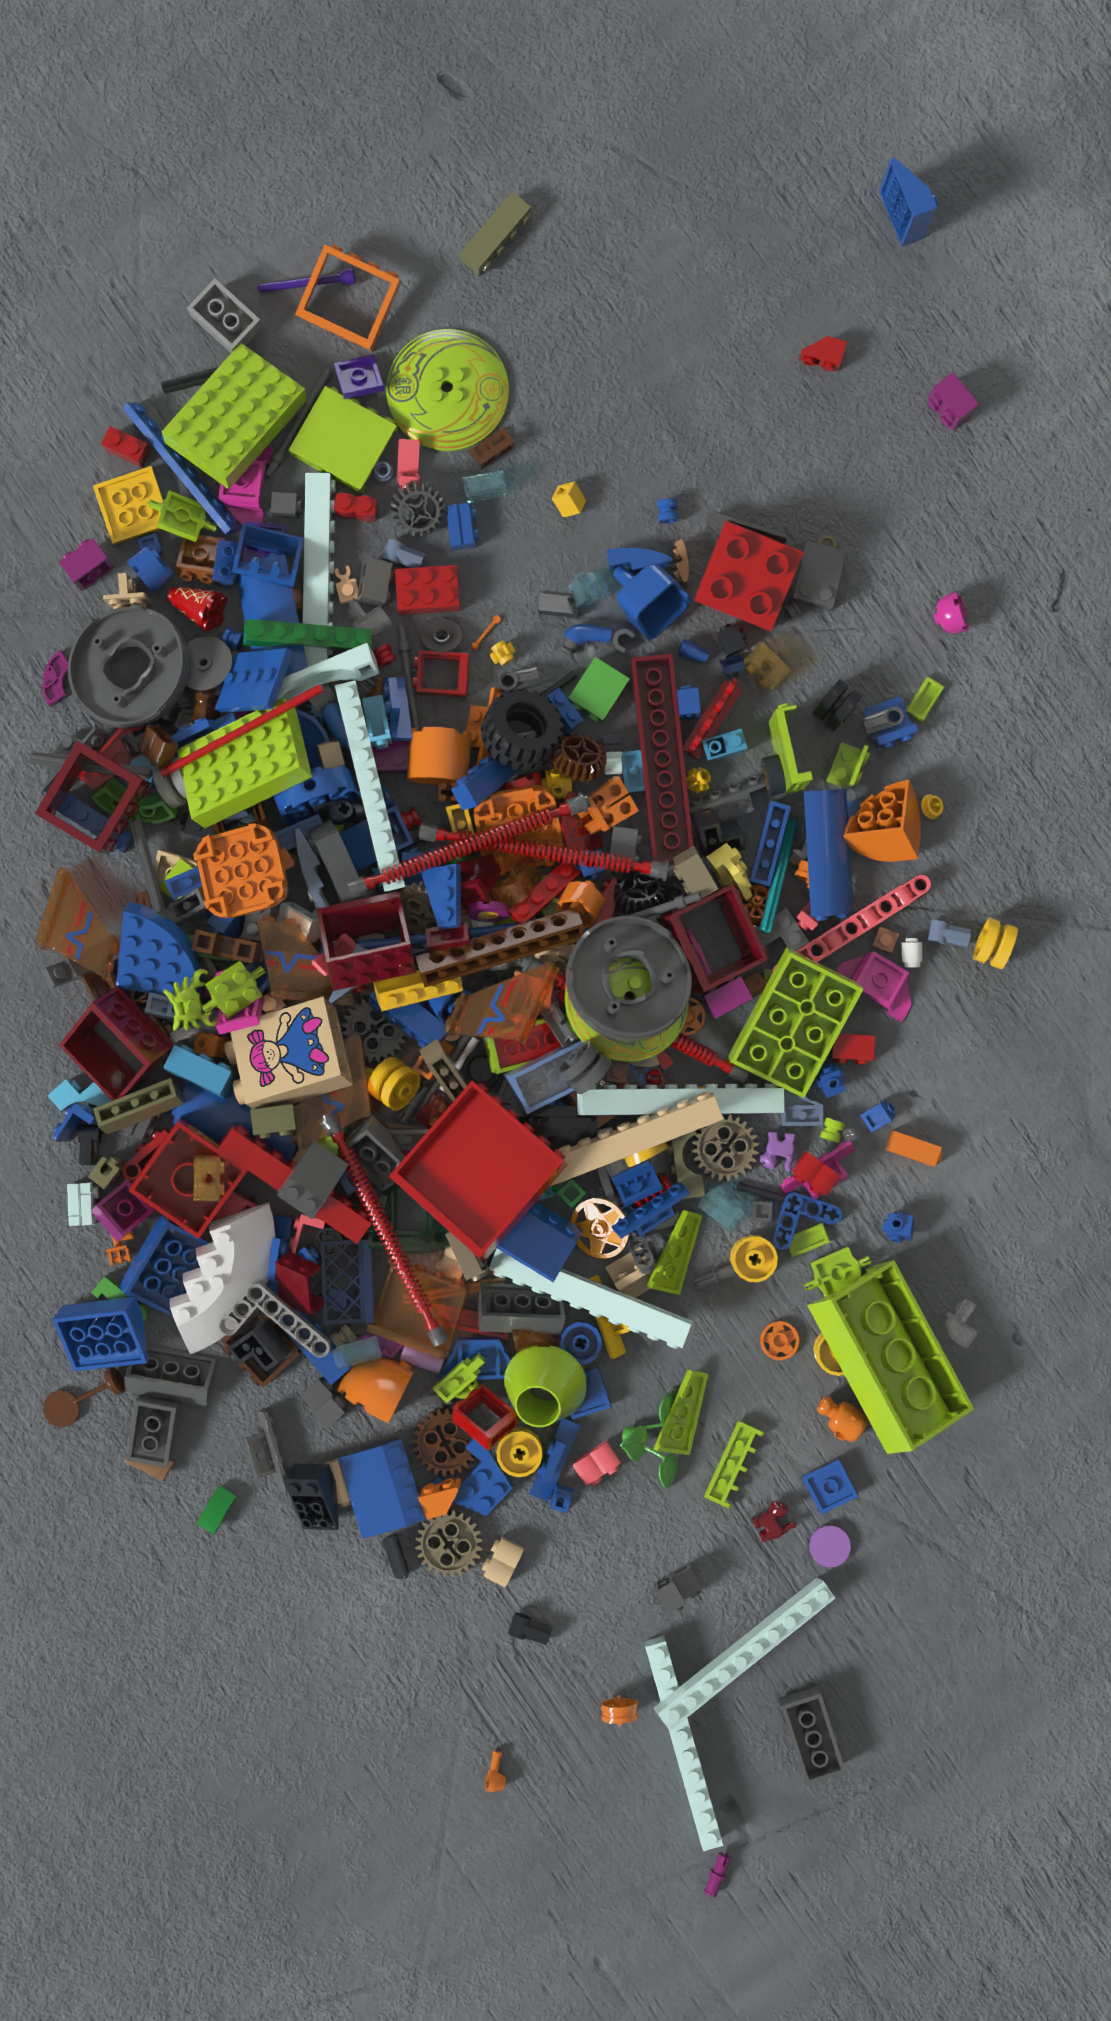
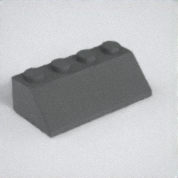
M480 1283L478 1301L479 1331L561 1334L565 1322L564 1302L552 1299L551 1295L543 1292V1294L531 1290L532 1287L528 1285Z
M147 1346L148 1362L128 1365L125 1374V1392L207 1406L212 1390L217 1358Z

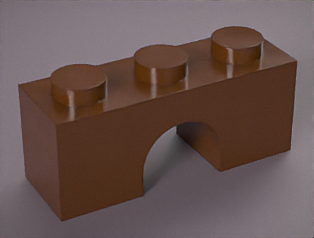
M196 930L191 950L258 964L262 944Z

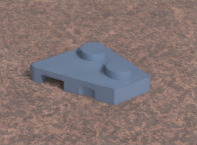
M784 1089V1113H781V1126H823V1105L806 1096L802 1098Z

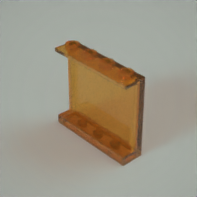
M395 1259L388 1260L391 1266L375 1313L374 1323H368L366 1331L440 1359L447 1358L470 1286L464 1284L465 1280L445 1277L446 1274L441 1271L434 1270L433 1273L428 1271L424 1265L417 1263L415 1266L412 1265L411 1269L415 1271L413 1274L417 1275L415 1279L420 1281L417 1284L421 1283L422 1285L419 1289H424V1292L421 1294L426 1293L427 1297L424 1299L429 1298L430 1300L426 1304H432L429 1310L433 1318H436L439 1325H442L449 1338L445 1343L434 1347L427 1334L428 1329L422 1313L416 1312L418 1308L413 1306L416 1303L412 1304L411 1302L414 1298H409V1295L412 1293L407 1294L406 1291L409 1288H404V1285L407 1283L402 1284L401 1281L404 1278H399L401 1274L396 1272L399 1269L395 1270L394 1268L397 1264H392V1261Z

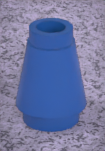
M683 639L677 654L683 659L705 663L708 659L709 651H706V649L690 639Z

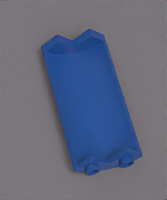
M270 553L265 556L266 558L260 559V567L272 569V564L279 562L281 564L280 572L289 573L285 555ZM236 573L245 622L247 619L299 623L291 586ZM250 646L251 651L282 648L291 650L293 654L285 677L308 668L304 646Z
M847 789L804 791L811 917H816V920H828V916L837 915V918H849L850 913H854L850 846L843 837L849 821Z
M186 1080L183 1081L182 1087L184 1090L182 1098L184 1104L173 1108L172 1115L175 1116L173 1124L177 1122L179 1117H182L217 1141L222 1140L232 1124L236 1126L241 1124L249 1130V1135L255 1138L250 1112L252 1108L246 1104H239L233 1086L225 1099ZM293 1106L296 1130L292 1131V1135L280 1136L279 1133H272L271 1138L263 1139L266 1141L268 1148L272 1150L275 1147L281 1151L287 1161L293 1160L296 1155L299 1140L307 1125L310 1113L309 1111L297 1110L295 1106Z

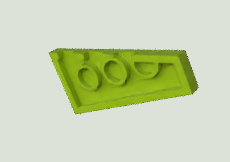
M686 1210L682 1211L646 1287L680 1295L703 1215Z
M687 1370L653 1448L654 1450L690 1455L708 1373Z

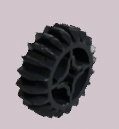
M637 871L636 873L630 872L628 876L623 875L622 879L617 881V884L614 885L615 891L613 896L617 909H620L622 913L630 915L667 903L670 892L667 882L663 881V879L650 877L649 874Z

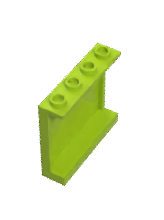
M325 386L289 448L291 456L322 473H330L334 480L362 495L366 489L365 484L393 434L398 432L397 425H395L396 422L386 416L382 418L371 407L364 408L359 405L360 402L355 398L344 399L342 392L337 388L331 387L330 389Z
M790 703L779 705L768 722L774 753L779 756L783 767L786 783L784 795L805 790L813 780L811 771L800 774L797 772L787 722L792 717L797 706H791Z

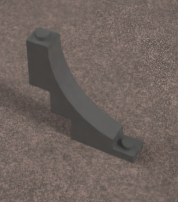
M169 908L157 912V914L165 919H170L176 924L175 917ZM121 934L83 951L80 962L76 960L75 954L60 963L42 969L41 971L50 989L81 979L103 969L104 966L119 961Z

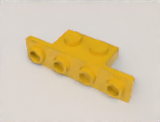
M595 1275L589 1278L592 1281L602 1284L599 1275ZM602 1315L601 1317H596L610 1359H615L625 1354L626 1350L620 1334L630 1332L628 1326L622 1323L620 1325L613 1324L608 1321L609 1318Z

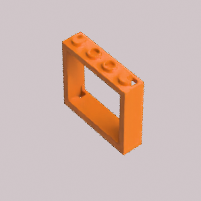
M324 244L295 315L373 352L402 284L401 280L398 279L399 275L390 270H387V273L380 271V266L373 262L363 263L360 261L361 257L350 252L349 255L342 253L343 249L337 245L331 244L329 247ZM329 254L391 283L368 339L306 311Z

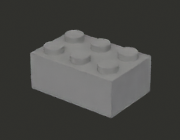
M215 278L187 307L190 316L230 353L240 343L246 346L263 328L260 319Z

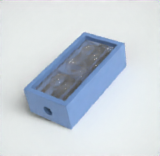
M580 1039L565 1048L560 1046L504 1074L521 1112L529 1114L575 1091L571 1087V1081H565L557 1072L564 1059L578 1045L583 1043Z

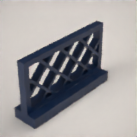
M370 1238L360 1239L358 1242V1253L353 1258L343 1251L349 1244H356L352 1240L320 1241L322 1298L325 1304L323 1306V1325L374 1323ZM325 1245H334L340 1251L330 1259L325 1254ZM341 1253L350 1260L343 1269L333 1262ZM325 1258H326L328 1261H330L326 1266H325ZM352 1262L359 1268V1273L354 1279L344 1272ZM331 1264L340 1270L333 1280L326 1275V1269ZM342 1273L351 1280L343 1290L335 1283ZM326 1279H327L328 1281H330V1283H329L327 1286H326ZM353 1283L360 1289V1294L354 1300L346 1293ZM332 1284L341 1291L333 1301L327 1296L326 1292ZM343 1294L352 1301L344 1311L336 1304V1301ZM327 1300H328L329 1302H331V1304H330L328 1307H327ZM355 1304L360 1309L361 1318H351L346 1312ZM333 1305L342 1312L337 1319L327 1318V1311Z

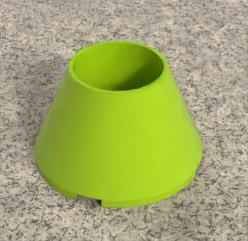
M538 1345L527 1347L519 1351L510 1360L505 1371L504 1386L507 1396L519 1418L533 1427H546L573 1414L581 1406L586 1395V1375L582 1366L570 1353L555 1346L538 1347ZM528 1389H545L556 1399H538Z

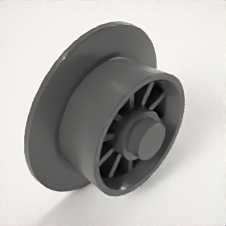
M210 636L199 637L187 643L190 669L186 686L198 691L217 689L222 686L227 674L231 672L233 663L232 654L228 646L222 640Z

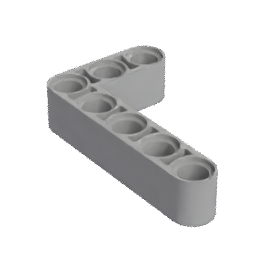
M261 1282L252 1284L219 1323L220 1331L223 1334L232 1335L258 1307L314 1356L324 1357L331 1349V1342L323 1333ZM254 1287L260 1288L262 1290V1297H254L252 1289ZM269 1301L277 1302L279 1306L277 1311H271L268 1308ZM239 1304H246L249 1308L248 1313L242 1314L238 1309ZM287 1314L292 1315L295 1320L294 1324H286L284 1316ZM226 1320L234 1321L235 1328L233 1330L225 1327ZM300 1329H309L310 1337H301ZM324 1342L327 1347L326 1351H318L316 1343Z

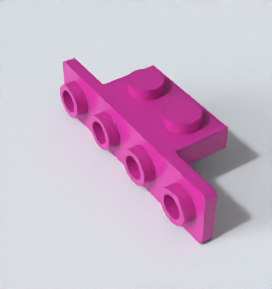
M850 1140L840 1143L835 1150L829 1154L821 1155L818 1159L841 1175L834 1187L849 1178L839 1161L855 1151ZM792 1175L783 1181L781 1187L784 1193L788 1194L801 1186L802 1183L793 1178ZM805 1181L803 1183L815 1200L819 1196L810 1190L811 1185Z

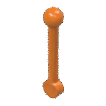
M498 615L493 617V622L478 640L471 644L472 650H477L480 642L495 624L501 622V618Z

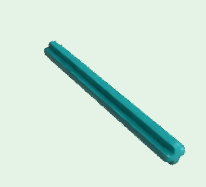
M792 818L787 820L760 925V931L766 934L772 932L798 822Z

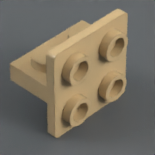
M118 573L119 594L103 595V600L113 610L130 607L132 604L144 607L152 605L151 600L144 592L138 593L137 584L134 583L127 573Z
M638 1247V1248L635 1249V1250H636V1251L642 1250V1247ZM631 1252L606 1266V1270L618 1291L620 1290L622 1293L636 1298L651 1289L646 1287L653 1272L649 1274L639 1272ZM641 1257L644 1266H647L646 1257Z

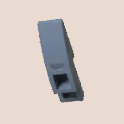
M149 992L144 1014L174 1021L175 1011L168 997ZM211 1010L212 1014L209 1016V1021H213L215 1017H218L219 1010ZM197 1019L196 1022L201 1027L196 1028L188 1021L189 1028L219 1035L216 1025L210 1027Z

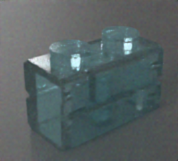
M503 470L495 471L493 474L490 472L462 477L467 503L507 496Z
M718 1185L716 1188L710 1186L705 1196L701 1198L696 1206L729 1231H732L746 1212L742 1209L744 1205L735 1198L732 1201L725 1196L727 1192Z
M376 1336L342 1345L332 1350L338 1370L376 1360L382 1356Z

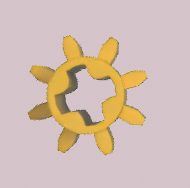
M503 640L491 647L493 653L490 654V657L494 664L499 662L501 666H504L515 659L513 654L516 650L511 642L506 644Z
M698 767L687 772L689 776L686 778V783L689 790L699 793L709 789L708 783L711 782V776L706 769Z

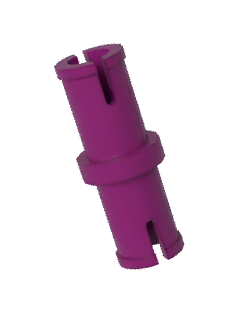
M719 1852L714 1868H711L709 1872L710 1878L704 1889L705 1894L711 1896L713 1893L712 1897H717L721 1882L726 1878L725 1872L731 1860L729 1854L724 1853L723 1856V1852Z

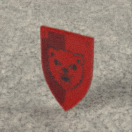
M569 791L563 803L578 795ZM578 814L560 816L561 831L565 846L568 847L567 851L570 850V847H573L572 852H575V848H578V853H580L581 849L586 851L603 846L599 832L589 834L584 825L592 820L590 814L583 818H580Z

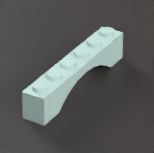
M365 643L286 676L283 679L276 700L285 698L289 701L318 684L322 685L338 680L363 681L379 674L375 655L368 643Z

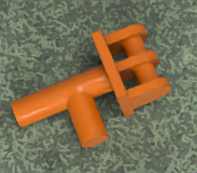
M133 1231L129 1232L119 1242L112 1237L114 1248L106 1250L110 1265L114 1266L118 1262L123 1264V1261L126 1260L131 1262V1247L127 1245L122 1246V1242L134 1239Z

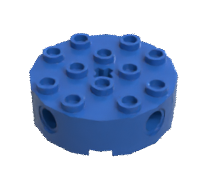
M345 765L329 769L317 767L311 770V778L274 795V801L277 804L281 821L287 825H294L300 820L317 815L318 813L314 811L313 807L324 802L345 800L347 802L358 801L360 799V791L356 786L353 771L346 768Z

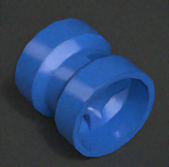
M666 498L657 501V508L660 510L658 515L659 523L670 524L679 521V516L676 512L678 507L677 499Z

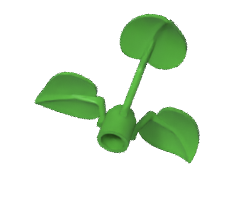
M670 1389V1392L663 1398L660 1404L659 1418L661 1422L653 1425H640L636 1428L626 1426L622 1434L623 1442L620 1444L632 1461H639L645 1450L660 1457L663 1462L659 1466L658 1474L661 1484L666 1489H669L677 1475L679 1465L677 1456L670 1453L666 1458L665 1455L646 1446L645 1443L648 1438L646 1429L663 1427L676 1398V1393L673 1389Z

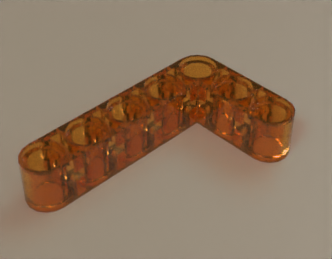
M528 856L518 860L507 878L495 882L488 899L482 901L483 904H489V901H497L508 906L527 899L541 877L534 857L530 858ZM470 904L461 906V916L467 915V909Z

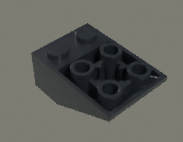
M295 1463L285 1475L283 1481L303 1529L338 1530L336 1480L329 1464Z

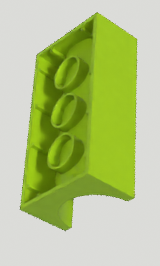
M892 1260L869 1266L863 1270L865 1275L855 1282L807 1305L887 1454L915 1450L974 1410L897 1264Z

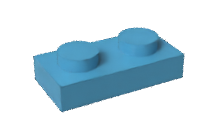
M640 750L622 752V772L624 786L629 792L628 794L644 792Z

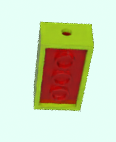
M542 1016L532 1018L536 1020L533 1028L528 1025L520 1026L513 1023L496 1028L493 1035H487L489 1030L484 1031L483 1039L491 1072L500 1074L514 1070L561 1046Z

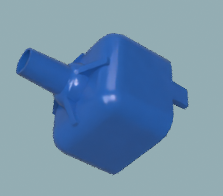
M655 563L647 565L636 576L624 566H619L614 571L613 576L623 586L617 593V602L628 621L648 640L658 637L686 611L691 602L689 595L682 590L680 584Z

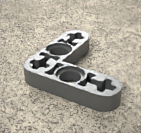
M675 1205L671 1206L675 1213L673 1217H670L641 1237L637 1234L636 1230L637 1237L633 1238L631 1233L629 1235L627 1244L636 1266L642 1274H649L656 1267L654 1257L645 1237L677 1223L680 1212ZM636 1244H644V1248L642 1250H634V1246ZM641 1257H646L647 1266H644Z

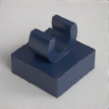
M739 654L719 661L721 669L730 681L733 680L732 673L738 671L740 677H743L742 669H745V665Z

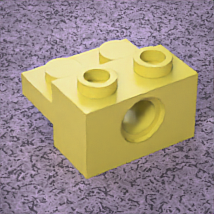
M725 843L706 857L722 886L734 884L745 900L753 896L749 889L752 886L746 874L748 868L742 860H739L742 857L735 847L731 849Z

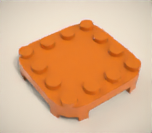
M540 785L493 792L482 803L474 807L477 836H479L478 833H483L485 830L489 834L488 829L490 828L494 832L493 827L496 826L499 830L498 826L501 824L504 828V823L506 822L509 826V821H512L514 824V819H517L519 822V818L522 817L524 820L525 815L529 818L530 813L534 816V812L537 811L539 814L541 809L544 812L546 807L549 811L556 809L557 804L553 793L547 786ZM559 816L552 819L553 823H548L546 826L543 825L541 828L538 827V829H533L530 832L527 829L528 832L524 834L522 831V835H519L517 832V837H514L512 834V838H515L514 842L518 838L520 843L524 839L525 844H527V840H530V845H532L533 841H536L535 846L538 845V842H541V847H543V843H546L547 848L549 844H552L551 848H554L555 844L557 849H559V845L562 846V850L564 849ZM488 846L486 850H480L481 856L493 854L501 869L499 875H506L505 872L541 865L550 867L555 862L552 861L551 856L549 860H546L547 856H544L543 860L541 855L537 859L536 854H534L533 858H530L531 853L528 854V857H525V852H523V856H520L519 851L518 855H514L515 851L509 854V850H507L506 854L504 849L499 853V848H497L496 852H493V847L491 851H488Z
M248 824L249 826L213 836L207 835L202 838L196 853L194 852V861H197L206 900L203 901L204 905L214 915L221 918H235L272 908L287 898L288 884L279 843L272 829L259 824Z

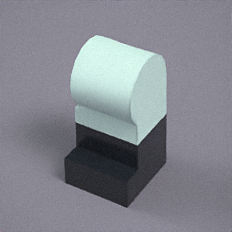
M603 735V750L607 752L605 775L622 774L621 735Z

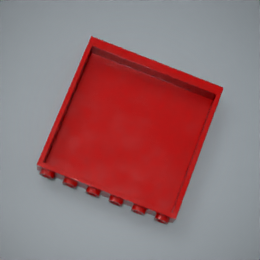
M471 1081L389 1177L479 1259L485 1261L568 1164L564 1161L566 1156L558 1149L552 1151L548 1147L550 1142L542 1135L539 1138L533 1134L535 1129L527 1122L524 1124L520 1123L517 1120L520 1117L511 1108L508 1111L502 1106L505 1103L496 1095L493 1098L488 1095L489 1089L481 1082L477 1085Z

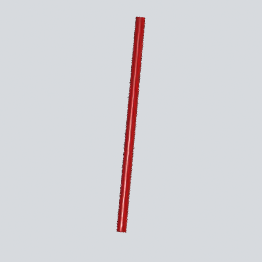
M318 684L160 770L161 775L166 777L324 692L323 686Z

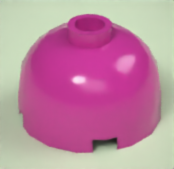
M958 591L942 597L937 604V613L933 614L936 625H941L944 631L951 634L970 630L969 623L965 624L964 621L968 616L961 595L958 596Z

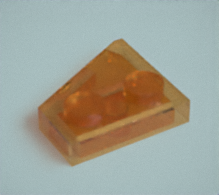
M512 1330L516 1354L534 1345H538V1347H550V1345L558 1347L556 1335Z

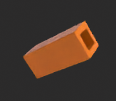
M891 1131L885 1149L886 1151L933 1167L936 1166V1163L940 1164L943 1152H941L942 1147L896 1131Z

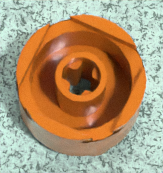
M591 881L569 882L558 901L557 912L577 908L584 928H589L596 921L606 900Z

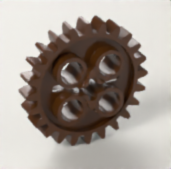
M449 1407L446 1408L445 1413H442L441 1409L438 1408L436 1415L430 1411V1418L422 1417L425 1422L424 1424L417 1423L421 1430H414L413 1432L418 1436L412 1439V1442L418 1444L413 1447V1451H419L415 1458L423 1459L420 1464L421 1466L426 1463L428 1464L427 1471H430L432 1467L435 1468V1475H437L439 1470H442L443 1476L446 1475L447 1471H450L453 1476L454 1469L461 1473L462 1465L468 1468L469 1463L467 1460L474 1461L475 1458L466 1448L463 1451L456 1450L454 1444L462 1441L466 1446L472 1437L452 1420L453 1413H450ZM453 1423L456 1426V1430L452 1433L447 1432L445 1424ZM437 1425L441 1427L445 1439L451 1440L449 1447L455 1454V1458L451 1457L447 1445L441 1444L443 1437L437 1430ZM433 1432L437 1435L438 1439L435 1442H430L427 1440L426 1435ZM444 1451L447 1454V1459L443 1461L438 1460L436 1453Z

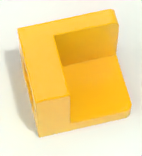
M575 481L559 485L552 497L553 502L563 517L581 513L586 503V499Z

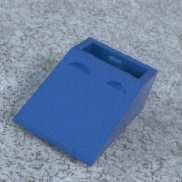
M397 806L387 809L396 851L399 853L410 848L414 842ZM367 819L339 833L356 871L377 862Z

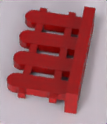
M735 678L731 682L726 679L724 680L684 743V752L699 760L704 752L702 740L712 738L741 694L742 689L736 686L739 680Z

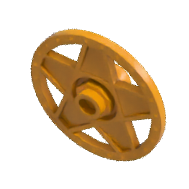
M590 1198L582 1202L574 1210L571 1223L583 1230L581 1236L589 1238L590 1249L583 1244L580 1238L576 1243L578 1247L586 1254L601 1259L611 1258L620 1253L625 1248L629 1235L620 1239L611 1226L616 1224L620 1218H625V1213L618 1205L608 1199ZM595 1203L605 1204L612 1209L602 1213ZM584 1207L586 1220L576 1223L578 1213ZM606 1243L619 1247L613 1252L602 1253Z

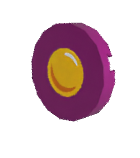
M478 901L468 906L467 916L479 922H499L508 918L509 909L506 904L501 902L489 901V904H483L482 901Z

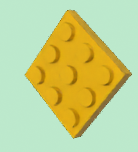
M152 466L93 485L113 545L161 530L157 528L159 511L148 507L150 499L160 503L163 502Z

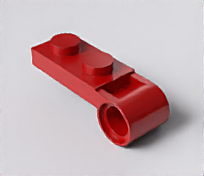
M168 1129L164 1131L158 1130L151 1136L153 1139L148 1144L144 1142L135 1150L137 1154L122 1169L123 1176L127 1180H135L144 1167L142 1162L156 1151L169 1133ZM132 1165L138 1168V1174L135 1177L129 1173V1168Z

